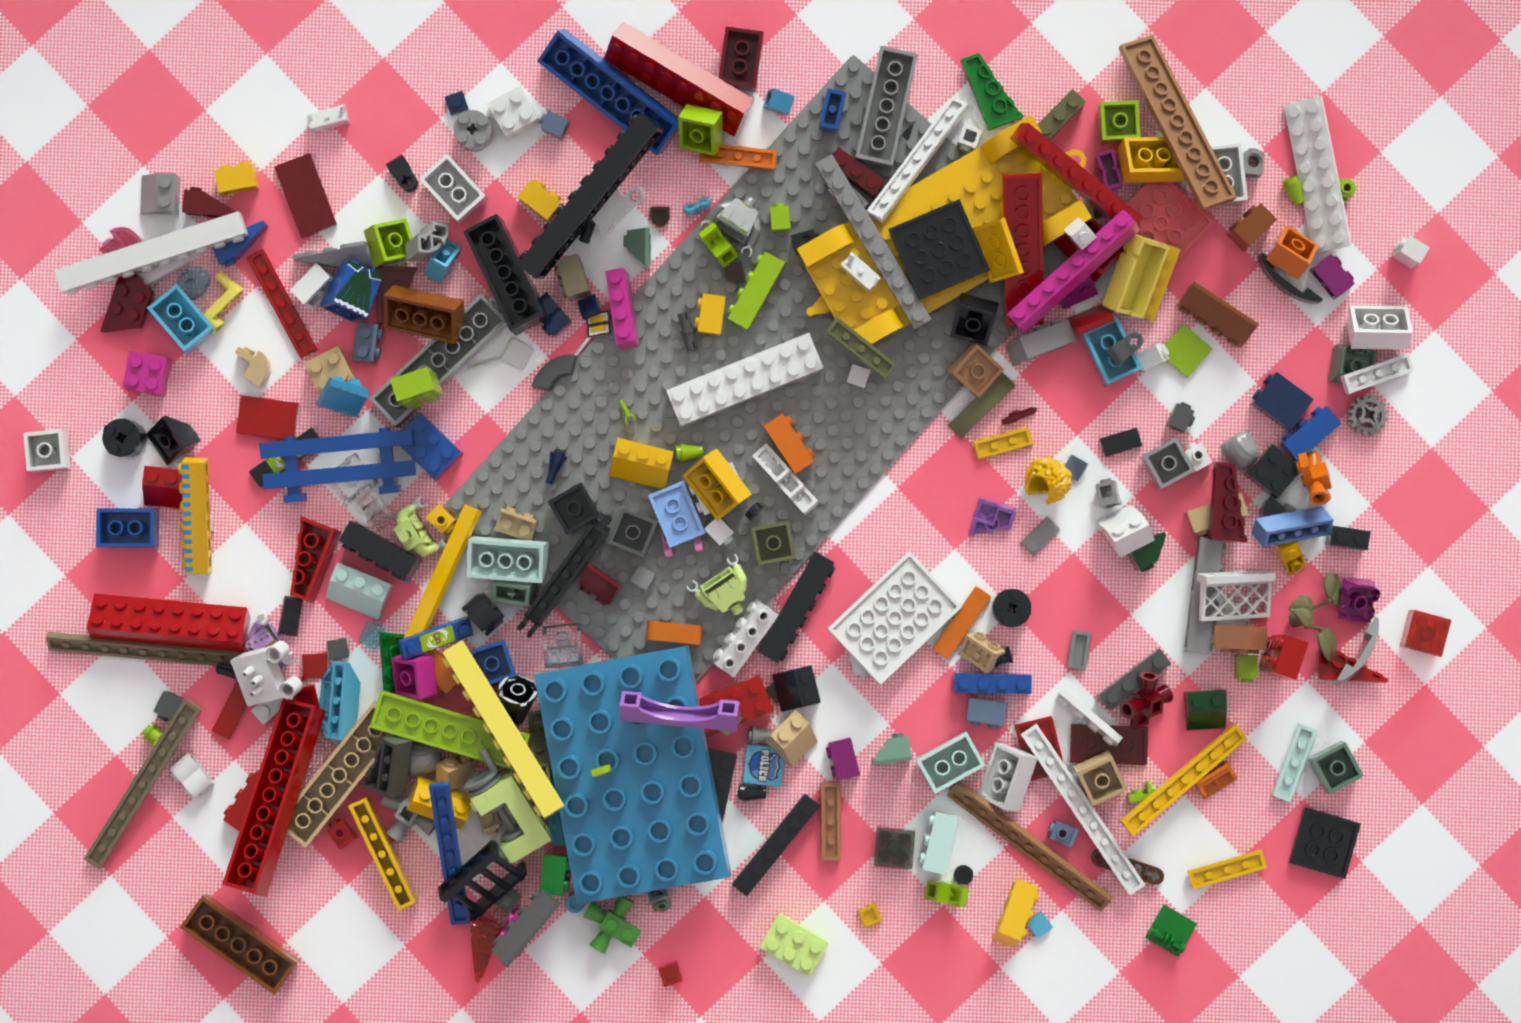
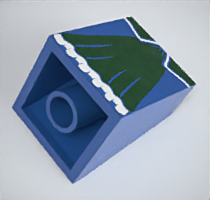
M350 259L345 261L338 269L319 307L351 322L366 319L383 276L377 274L378 272L375 269L361 266V263L356 260Z

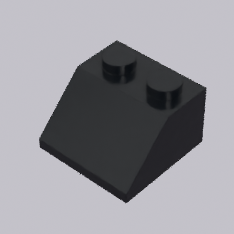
M812 665L772 675L781 712L821 703Z

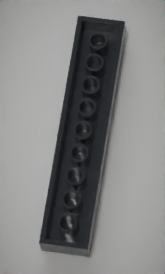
M640 113L639 115L635 114L629 121L630 126L627 130L623 129L618 134V141L614 146L611 144L604 152L605 157L593 165L592 173L589 176L586 175L580 181L581 186L577 191L573 190L567 198L569 201L566 205H561L555 213L557 216L553 221L549 220L543 227L544 232L541 235H537L531 242V248L525 250L520 255L518 265L534 279H544L555 266L556 260H559L665 131L647 115Z

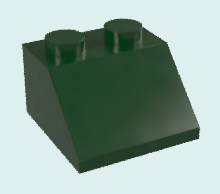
M1165 532L1154 535L1155 541L1127 554L1135 571L1141 570V572H1145L1155 567L1153 563L1159 559L1166 538Z
M1226 690L1184 692L1186 730L1226 727Z

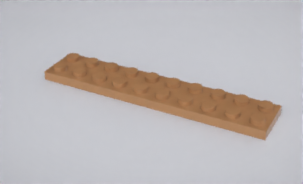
M1154 35L1121 44L1118 49L1200 210L1204 211L1234 201L1237 196Z

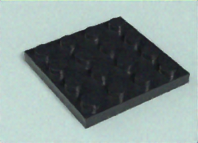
M960 199L888 229L918 300L927 298L990 271Z

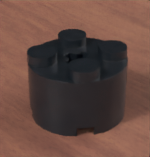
M120 418L111 421L104 427L102 441L109 454L130 458L137 456L146 445L147 435L145 429L136 421Z
M1005 589L994 597L991 612L999 624L1005 627H1017L1024 624L1031 615V602L1028 596L1021 590ZM1009 603L1011 605L1015 604L1014 613L1007 611L1006 608L1009 607Z
M483 592L482 594L477 593L461 609L464 612L468 610L466 613L470 620L482 632L486 630L484 634L488 636L504 622L503 618L505 616L497 606L493 608L490 605L492 603L491 599Z

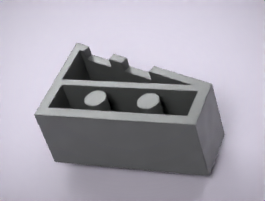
M397 735L382 738L374 755L375 761L369 767L368 777L362 782V786L388 799L405 794L412 740Z

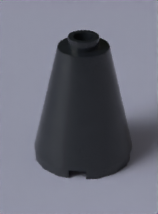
M515 675L512 678L508 676L500 682L498 693L500 702L517 727L523 724L536 699L537 689L534 681L527 676Z

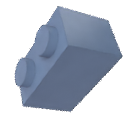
M968 697L965 720L969 721V725L981 726V723H987L989 728L1000 729V725L1005 726L1008 703Z

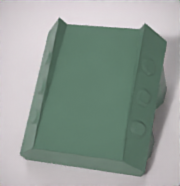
M1336 344L1332 349L1330 372L1327 377L1330 382L1342 384L1341 375L1375 364L1377 352L1370 349H1351L1350 345Z

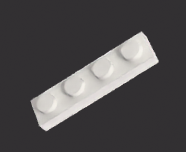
M1404 353L1341 375L1340 377L1345 394H1351L1413 372L1414 368L1410 354Z
M1063 687L1057 697L1061 705L1072 709L1075 717L1086 721L1088 727L1093 732L1100 733L1103 736L1102 739L1108 745L1116 747L1123 738L1066 688Z

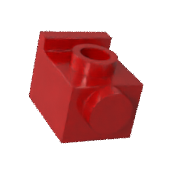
M337 818L329 824L330 829L327 832L339 850L358 838L345 818L341 821ZM338 829L343 831V836L337 835Z

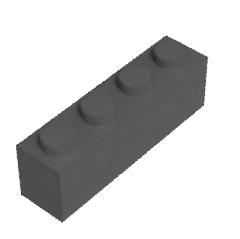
M1157 648L1096 694V696L1106 709L1111 711L1141 688L1140 673L1148 671L1159 674L1170 666L1171 662L1161 649Z

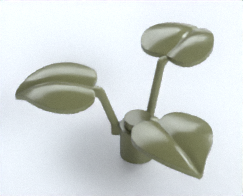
M1335 573L1328 574L1324 580V591L1328 597L1326 601L1313 606L1312 599L1305 594L1299 596L1288 608L1291 611L1289 623L1292 627L1304 626V629L1310 628L1320 632L1317 635L1318 645L1328 662H1331L1335 655L1337 639L1331 628L1327 627L1323 630L1322 627L1312 625L1314 620V612L1312 610L1324 606L1331 601L1335 606L1340 604L1342 583Z

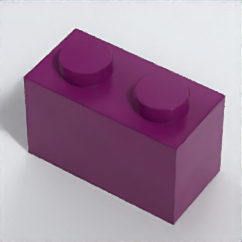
M1330 254L1314 266L1310 272L1330 297L1335 300L1355 283L1352 274L1342 268L1340 259Z
M851 737L828 742L829 747L825 749L828 759L832 758L833 766H830L832 776L837 777L838 781L859 776L860 772Z

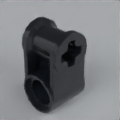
M402 154L386 163L390 173L404 191L413 192L417 189L418 180ZM407 179H409L411 183L409 186L406 184Z

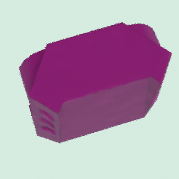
M1344 576L1338 619L1371 623V619L1375 614L1373 603L1379 600L1381 594L1375 587L1376 582L1369 579H1356Z

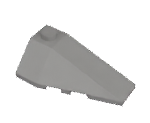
M365 241L342 244L340 249L324 248L322 253L309 251L292 255V259L295 262L313 265L318 263L320 266L339 269L343 262L352 259L360 262L361 266L374 269L368 244Z

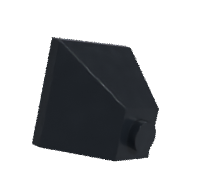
M166 415L146 433L166 465L171 464L192 450L201 441L190 424Z

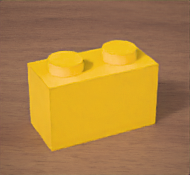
M248 161L240 162L238 166L234 167L223 165L218 170H214L218 193L222 196L259 189L256 168L252 163L249 164Z
M531 179L517 197L522 203L548 222L555 216L557 209L563 205L560 201L561 197L553 191L551 194L546 191V186L538 179L536 182Z
M703 293L702 298L698 299L697 309H700V317L695 319V328H698L699 334L721 336L726 296Z

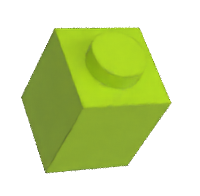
M785 203L773 204V207H770L772 233L791 231L789 206H785Z
M1257 655L1235 656V679H1241V683H1252V679H1258Z

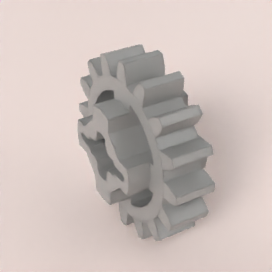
M1362 395L1361 399L1355 398L1356 404H1349L1352 410H1347L1346 413L1351 414V417H1348L1346 420L1352 421L1349 427H1356L1355 433L1362 431V436H1366L1367 432L1369 436H1373L1374 431L1377 434L1381 432L1379 427L1386 428V424L1383 422L1389 420L1388 417H1385L1389 410H1384L1387 404H1380V397L1374 400V395H1370L1368 399L1366 395ZM1365 403H1371L1375 405V407H1368V405ZM1356 410L1359 411L1358 418H1356ZM1370 412L1371 415L1366 419V413ZM1378 413H1380L1379 421L1377 420ZM1361 424H1367L1371 428H1365Z

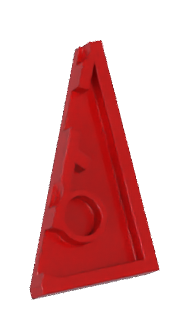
M1319 647V680L1336 681L1345 665L1349 664L1354 667L1357 660L1347 657L1338 650L1335 652L1333 660L1328 662ZM1364 665L1348 681L1386 684L1388 683V678Z

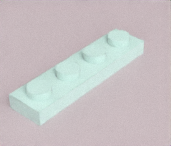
M1299 723L1297 724L1271 794L1272 796L1291 803L1317 730Z

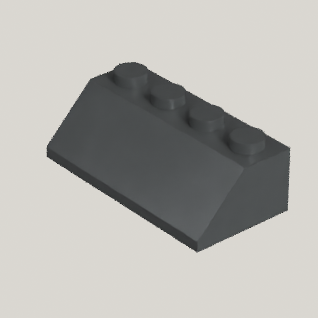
M544 888L540 892L536 890L529 898L532 900L529 906L524 905L517 913L519 918L515 922L511 920L504 928L507 931L504 936L501 937L499 935L492 943L494 948L491 951L507 968L561 904Z

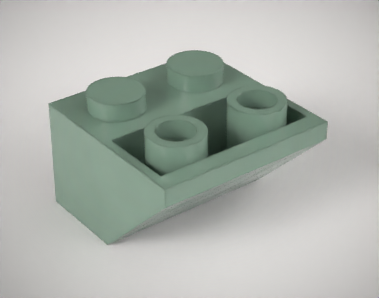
M494 580L491 601L529 607L536 598L537 583Z

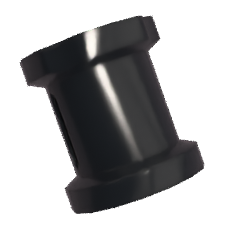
M1009 646L1005 647V653L1001 655L1005 657L997 658L994 668L1003 663H1013Z

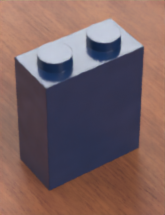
M1278 372L1272 375L1269 373L1263 381L1264 387L1261 390L1258 389L1252 396L1253 402L1251 405L1285 430L1290 431L1314 399Z

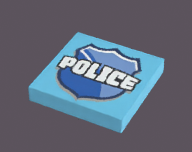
M747 744L743 783L781 787L784 760L770 746Z

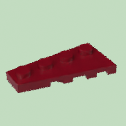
M1214 462L1208 538L1210 540L1247 542V536L1244 533V518H1242L1240 508L1242 505L1238 495L1239 486L1235 464Z

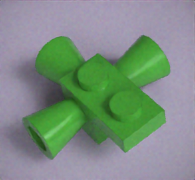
M625 896L617 897L613 911L609 909L608 913H605L596 903L591 902L583 918L600 923L599 929L601 931L589 945L599 952L606 954L611 937H614L632 948L642 930L625 921L624 916L635 903Z

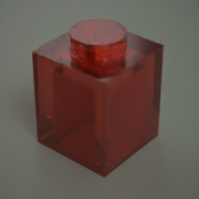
M678 960L659 966L658 970L664 987L683 981Z

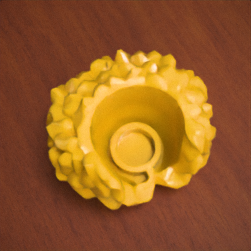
M1050 456L1042 459L1037 458L1027 466V471H1025V493L1028 495L1049 494L1046 499V504L1048 505L1059 502L1072 489V473L1065 467V463H1062V461L1055 460Z

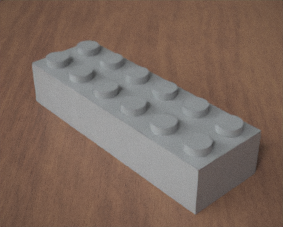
M880 46L855 159L859 162L892 169L918 57L917 53Z

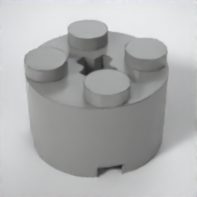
M468 110L462 112L454 122V136L458 143L467 151H482L493 140L494 130L488 117L480 111ZM476 128L477 131H475L474 135H472L470 130Z

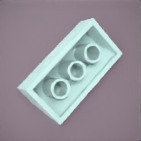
M473 536L468 539L467 578L543 583L548 564L549 542Z

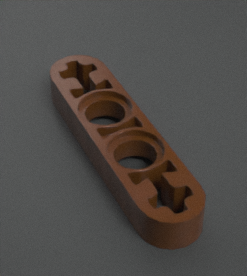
M1095 849L1091 854L1092 862L1099 867L1111 870L1110 867L1106 866V861L1101 860L1100 863H1097L1098 859L1095 858V855H1099L1100 852L1098 849ZM1128 858L1132 865L1139 864L1142 867V872L1139 876L1144 882L1153 885L1163 882L1164 873L1161 869ZM1146 867H1149L1148 872L1155 873V870L1158 871L1157 874L1160 875V878L1152 881L1153 878L1146 875L1144 879Z

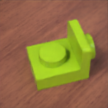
M1145 781L1146 792H1143V789H1133L1132 793H1127V801L1142 802L1155 791V785H1152L1151 781Z

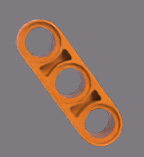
M647 620L645 640L701 645L703 626Z

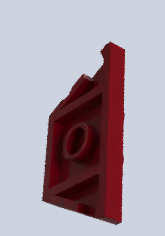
M134 272V276L128 278L118 277L100 332L108 333L143 328L148 313L147 307L151 304L154 291L149 285L144 283L139 274Z

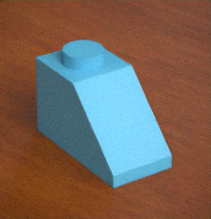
M446 239L445 243L430 257L424 275L442 283L455 263L462 246Z

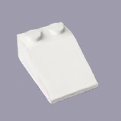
M1128 505L1096 521L1120 558L1155 541L1149 523L1142 513L1132 505Z

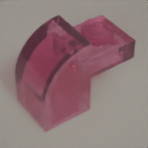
M116 227L109 231L113 238L105 240L99 250L102 254H106L121 247L124 248L143 242L144 240L129 228Z

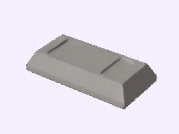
M1046 516L1020 544L1035 556L1061 529Z
M1072 631L1067 668L1086 671L1092 633Z

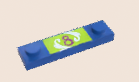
M465 616L398 640L401 658L406 660L473 636L470 618Z

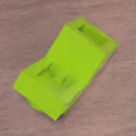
M714 222L699 233L704 245L723 268L738 257L732 245L725 239Z
M927 880L924 899L966 907L969 888L955 883Z

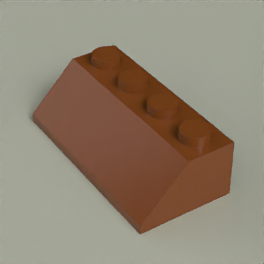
M1195 281L1188 286L1176 304L1181 313L1187 316L1189 314L1192 315L1198 324L1202 326L1207 325L1211 328L1210 331L1219 337L1221 335L1228 339L1227 342L1234 347L1243 346L1259 325V323Z
M393 285L384 294V329L456 344L464 320V300Z

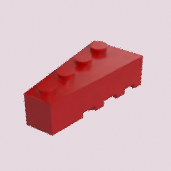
M300 516L301 524L297 538L298 546L295 553L296 561L290 595L314 603L342 531Z

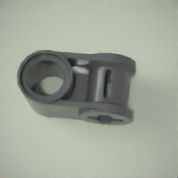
M1132 332L1106 352L1116 365L1119 366L1143 345V337L1140 333ZM1130 337H1132L1133 339H1138V346H1136L1135 344L1130 345Z

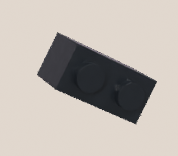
M1332 525L1330 535L1326 536L1325 545L1367 551L1371 531Z

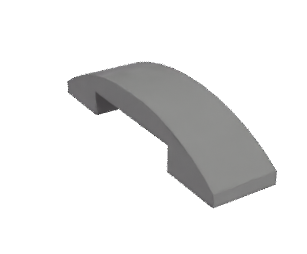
M1376 616L1363 636L1369 643L1354 667L1349 664L1345 665L1335 682L1336 686L1347 682L1355 676L1368 660L1376 644L1379 632V618Z

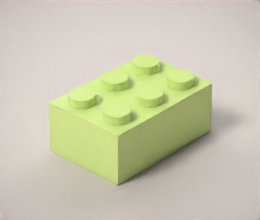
M778 912L759 948L810 977L826 950L829 940Z

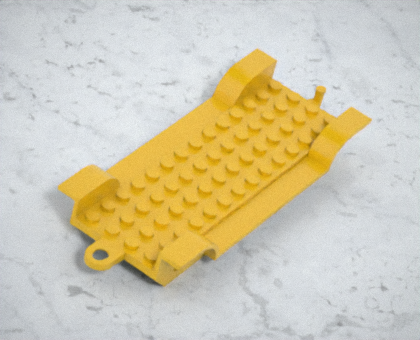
M1032 114L998 133L974 151L909 187L883 223L870 217L909 282L910 280L888 229L958 199L961 201L972 228L1003 218L1002 175L1042 173L1043 247L1065 234L1064 229L1077 217L1083 222L1092 218L1082 200H1077L1069 186L1010 139L1021 123H1029L1042 134ZM1077 149L1066 152L1070 157L1079 156L1081 158L1079 165L1083 168L1085 167L1086 157L1083 152ZM850 222L836 226L797 248L805 263L808 274L821 294L815 304L807 308L806 312L809 317L832 313L834 319L836 317L841 319L871 344L911 324ZM851 252L881 277V280L869 293L840 268V264L848 258ZM987 272L920 301L929 314L957 298L961 293H965L988 280Z

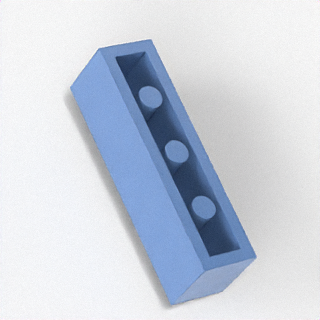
M1322 506L1255 518L1252 535L1262 547L1330 535L1334 519Z

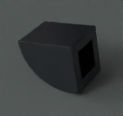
M1269 496L1260 507V517L1281 514L1285 509L1273 496Z

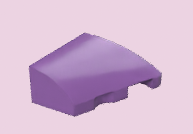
M979 497L969 535L973 536L983 532L991 533L995 530H1010L1017 512L1016 508Z

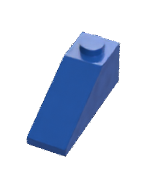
M263 220L246 227L248 236L244 237V240L241 242L233 243L231 241L225 243L226 246L219 249L212 247L219 264L226 267L236 264V260L241 259L268 228L267 223Z

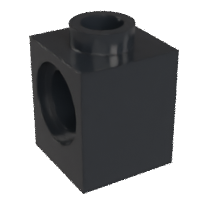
M811 229L791 235L795 255H800L797 248L802 246L801 240L807 237L813 240L819 236L818 233L814 234V230Z

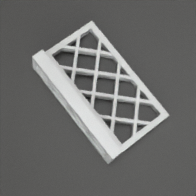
M1269 570L1198 573L1197 581L1201 582L1199 621L1270 617L1272 581H1275L1276 573ZM1261 584H1265V591L1260 595L1256 589ZM1244 585H1247L1250 590L1243 596L1239 590ZM1226 586H1230L1233 591L1226 597L1222 591ZM1207 587H1213L1216 590L1210 598L1206 596ZM1254 592L1258 599L1251 605L1247 599ZM1237 594L1241 600L1234 606L1230 600ZM1220 595L1224 601L1217 607L1213 601ZM1262 601L1264 603V612L1258 613L1255 608ZM1245 602L1249 609L1244 614H1241L1238 609ZM1228 603L1232 610L1227 615H1224L1221 610ZM1211 605L1215 611L1210 616H1205L1206 608Z

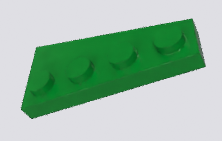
M979 53L960 60L988 131L1024 118V115L1021 111H1018L1011 97H1008L1003 90L1004 87L993 76V72Z
M379 632L383 690L395 694L391 658L401 655L398 640L403 639L405 634Z

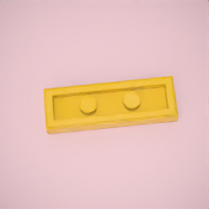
M1029 427L973 441L977 460L1032 446L1033 441Z

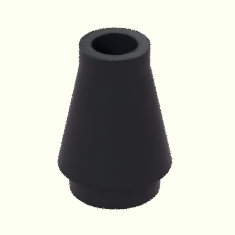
M747 783L739 784L738 800L746 802L766 799V787Z

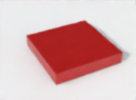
M1102 304L1067 318L1070 325L1079 335L1115 320L1113 313Z

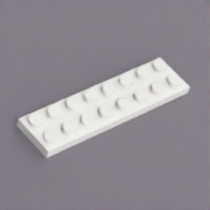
M1317 96L1284 105L1297 175L1301 181L1303 198L1305 200L1303 205L1310 240L1319 245L1315 254L1352 246L1323 97Z

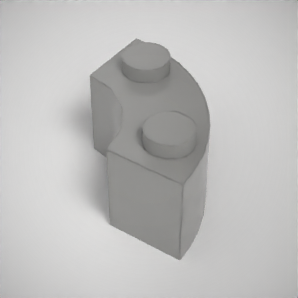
M431 221L422 228L420 235H416L405 244L406 261L417 262L424 260L438 250L447 239L449 224Z

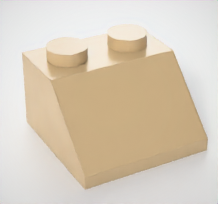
M795 710L764 741L792 768L817 742V738L809 722Z

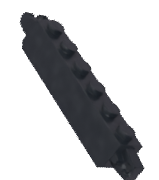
M605 514L601 521L596 519L589 525L526 611L525 617L517 627V630H523L526 623L531 620L535 624L526 635L528 638H531L538 627L543 625L609 535L608 532L611 529L607 526L613 519L611 516Z

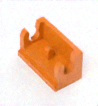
M1225 761L1209 771L1194 785L1205 800L1238 778L1229 762Z

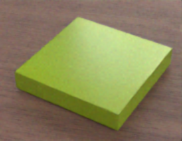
M1185 324L1165 344L1170 358L1167 362L1186 378L1189 377L1212 350L1207 343Z

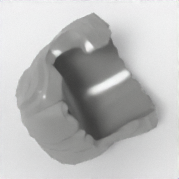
M1245 431L1236 434L1220 445L1221 454L1231 464H1235L1236 469H1246L1254 465L1258 459L1257 445L1250 432Z
M413 741L408 769L409 776L417 777L418 775L422 776L435 772L436 763L442 760L439 749Z

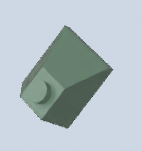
M650 229L627 230V235H623V247H627L628 253L646 271H651Z
M904 733L892 734V738H888L873 757L872 764L880 765L912 760L909 737L904 736Z

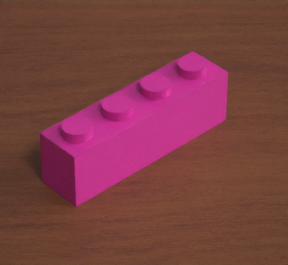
M624 267L605 271L616 345L621 350L639 347L629 273Z

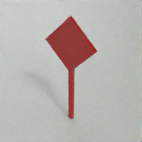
M327 653L302 654L303 676L300 679L302 682L306 678H323L327 671Z

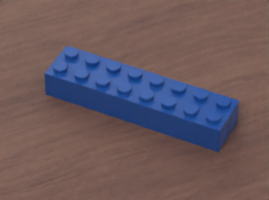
M565 28L555 33L537 60L538 63L625 131L630 126L629 121L635 114L639 115L641 113L651 118L665 130L649 149L655 155L664 152L678 132V117Z

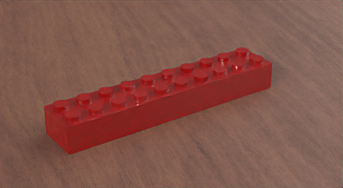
M282 699L222 885L267 897L326 710L315 705L291 699Z

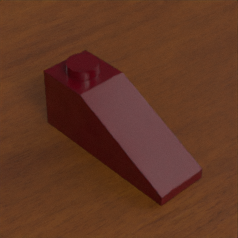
M190 187V190L184 189L182 212L185 215L218 218L236 212L202 191V188Z

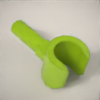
M623 399L619 400L618 402L625 414V423L629 425L627 422V417L629 416L634 417L636 422L635 415L630 413Z

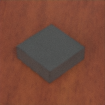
M346 638L326 641L330 660L350 657Z

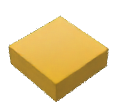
M875 902L857 910L865 928L883 921Z

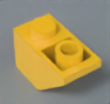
M1298 541L1274 545V550L1288 576L1306 567Z

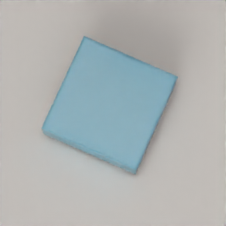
M1041 911L1033 916L1030 922L1026 923L1037 938H1040L1053 928Z

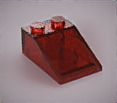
M481 916L478 920L476 919L470 929V932L473 933L471 945L474 976L477 983L484 976L492 955L491 950L494 948L492 943L499 936L503 926L502 923Z

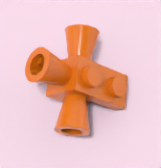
M1315 451L1298 454L1300 462H1297L1296 465L1298 473H1303L1301 481L1303 487L1307 486L1310 494V503L1313 505L1326 504L1331 499L1328 489L1332 488L1326 462L1321 463V454Z

